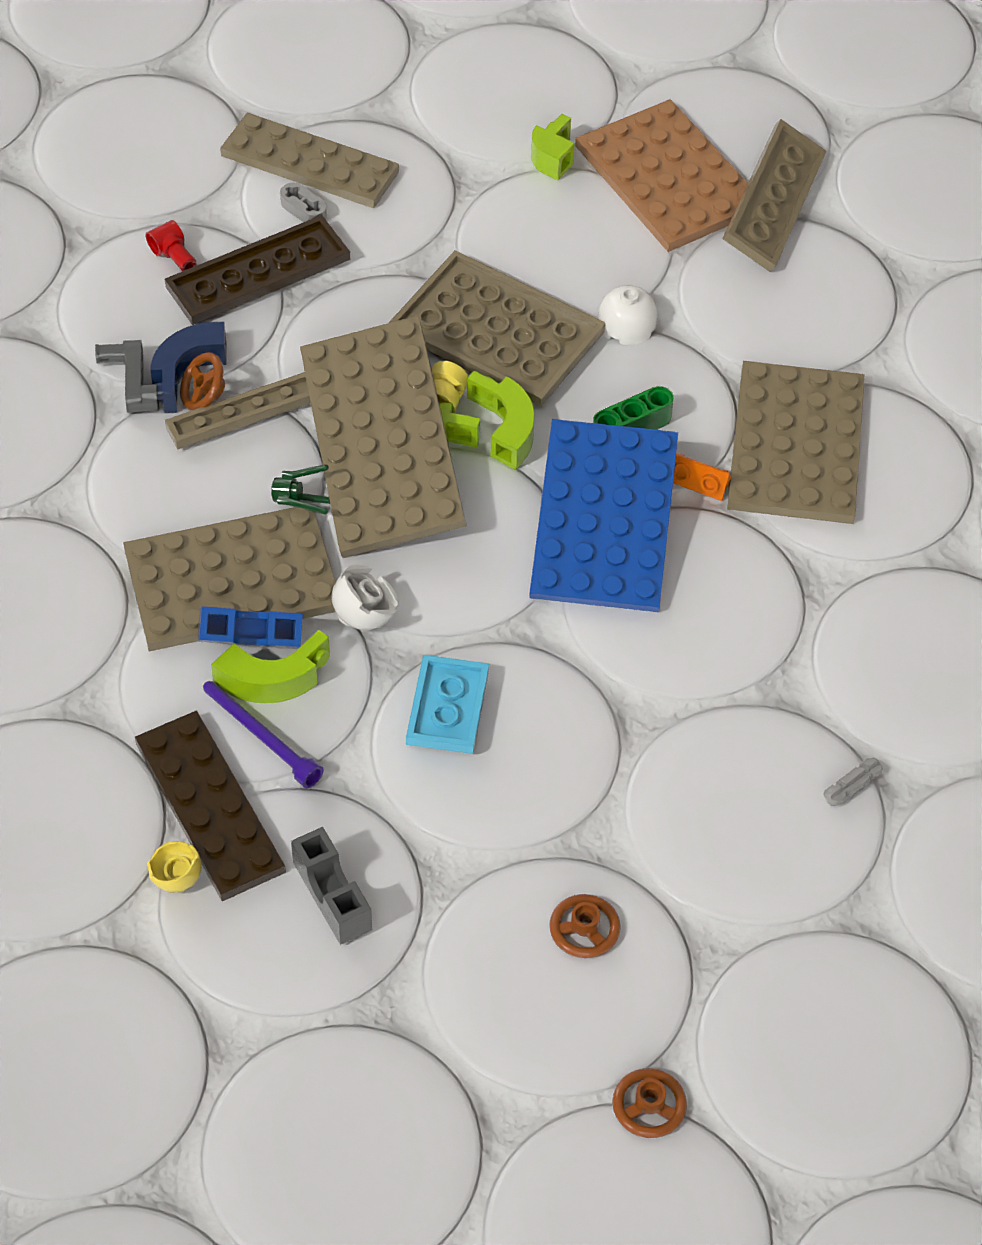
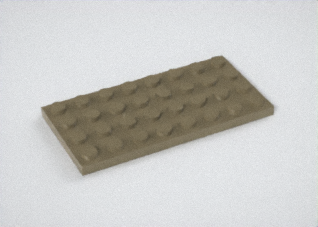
M419 315L300 346L322 463L329 466V469L324 471L342 558L466 527L467 524Z

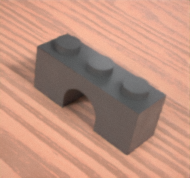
M324 827L291 840L293 863L340 945L371 931V907L356 882L348 883L340 865L339 853Z

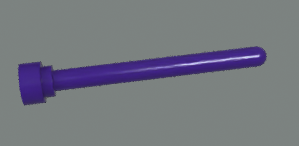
M213 681L204 683L203 690L207 695L292 767L294 779L299 784L308 789L320 780L324 769L313 758H301Z

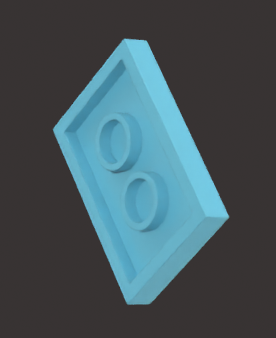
M423 655L406 734V745L473 754L489 674V663Z

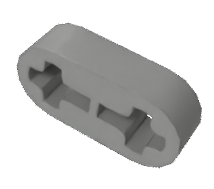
M288 183L281 188V206L302 222L320 215L325 219L327 218L324 200L303 185Z

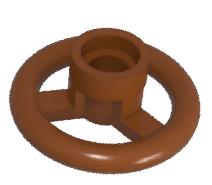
M206 352L198 355L191 361L184 372L180 385V397L183 405L190 411L209 406L224 391L223 364L216 354ZM205 362H211L214 368L207 373L201 372L199 366ZM193 377L195 389L190 399L189 388Z
M579 894L564 899L552 912L549 922L550 933L555 944L565 953L578 958H594L605 954L615 945L621 930L620 919L613 906L606 900L589 894ZM574 907L571 922L560 923L564 913ZM599 909L605 913L610 923V931L606 939L598 932L600 923ZM582 921H587V922H589L590 924H583V923H581V922H582ZM577 933L580 936L587 937L595 946H575L568 942L563 935Z
M643 1068L630 1072L620 1080L613 1093L612 1104L617 1120L626 1130L640 1137L658 1138L670 1134L681 1124L686 1114L687 1099L682 1086L673 1076L659 1069ZM641 1081L636 1089L635 1104L624 1108V1096L627 1089L632 1084ZM663 1084L674 1094L676 1101L675 1109L665 1104L666 1088ZM651 1097L654 1098L656 1101L650 1103L647 1102L645 1098ZM643 1113H656L668 1121L659 1126L649 1127L634 1122L633 1119Z

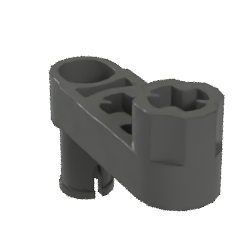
M124 340L123 344H95L96 364L124 362L127 413L159 410L157 384L143 385L142 340Z

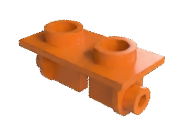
M676 453L673 484L722 501L726 487L730 486L732 478L728 470H721L685 457L684 454L679 455Z

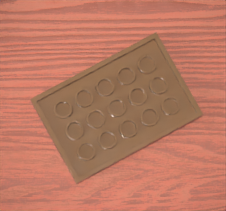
M671 99L576 137V148L667 252L727 227L748 184Z

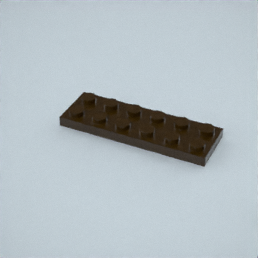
M320 215L164 279L165 287L190 323L194 325L351 260L350 251L326 219Z
M197 710L135 736V742L189 843L196 848L201 859V865L222 902L286 873L282 859Z

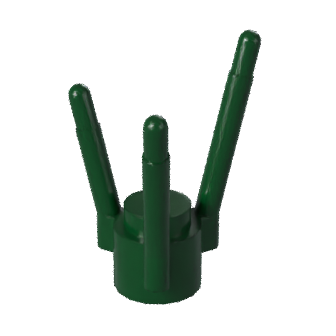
M325 464L296 471H282V477H275L272 482V500L279 505H290L315 513L328 514V509L300 500L330 504L329 497L303 493L302 482H298L295 478L327 471L329 466Z

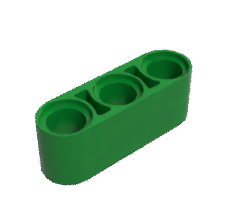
M652 387L600 410L594 415L593 423L658 430L671 421L674 395L666 387Z

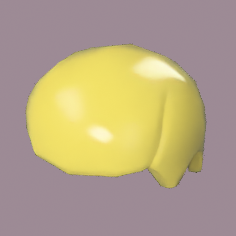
M182 841L165 843L155 850L150 861L147 862L149 878L158 888L168 893L183 892L190 888L198 880L201 872V859L196 848Z

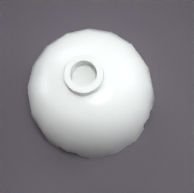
M624 285L612 289L602 299L597 319L606 323L603 333L605 338L610 340L611 336L614 339H619V344L635 345L647 341L651 337L652 331L656 330L658 315L656 303L647 291L637 286Z
M358 564L348 566L338 578L332 590V604L339 620L346 626L365 631L381 627L397 611L395 607L398 605V597L392 586L381 575L376 579L368 574L372 569L367 566Z

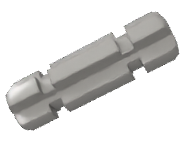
M868 758L859 765V768L855 767L839 779L836 785L832 784L828 787L823 795L829 805H839L847 799L848 795H853L868 784L871 778L874 779L880 775L883 768L876 758Z

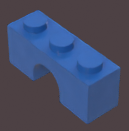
M202 606L199 613L198 642L298 649L301 647L303 614L272 611L249 612L231 608Z

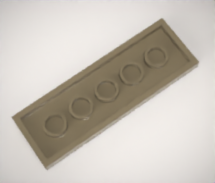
M248 112L220 148L222 157L371 208H375L399 173V163Z
M780 119L771 132L722 239L770 272L777 265L826 154V150Z

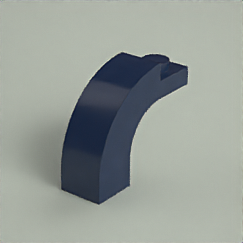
M206 322L183 328L169 336L156 350L151 361L150 373L152 384H157L158 401H163L165 413H177L178 384L188 365L195 357L202 353L211 352L220 358L223 365H227L225 322ZM205 362L200 366H207L213 364L211 362Z

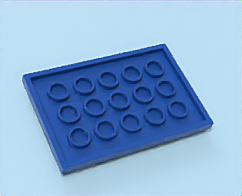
M552 419L529 598L659 612L678 432Z

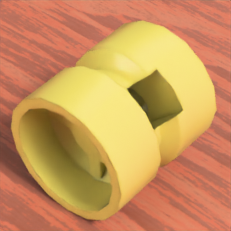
M439 361L434 363L431 368L439 403H453V413H455L460 398L467 387L468 375L463 368L455 363Z

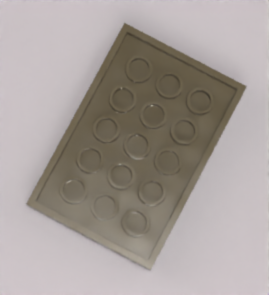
M456 250L389 322L419 315L428 351L470 372L476 371L484 376H488L499 384L507 376L525 390L532 403L540 407L543 406L605 331L606 324L604 321Z
M743 361L731 466L732 478L729 486L727 510L854 524L865 374Z
M293 507L123 542L149 652L197 642L199 613L202 606L231 608L249 612L303 614L302 619L336 612L332 604V590L335 585V579L315 512Z

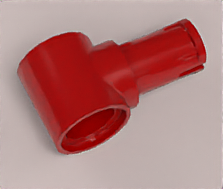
M170 220L146 232L145 237L148 246L156 256L164 254L165 257L171 258L181 271L197 265L196 259L184 247L185 239L183 232L174 220Z

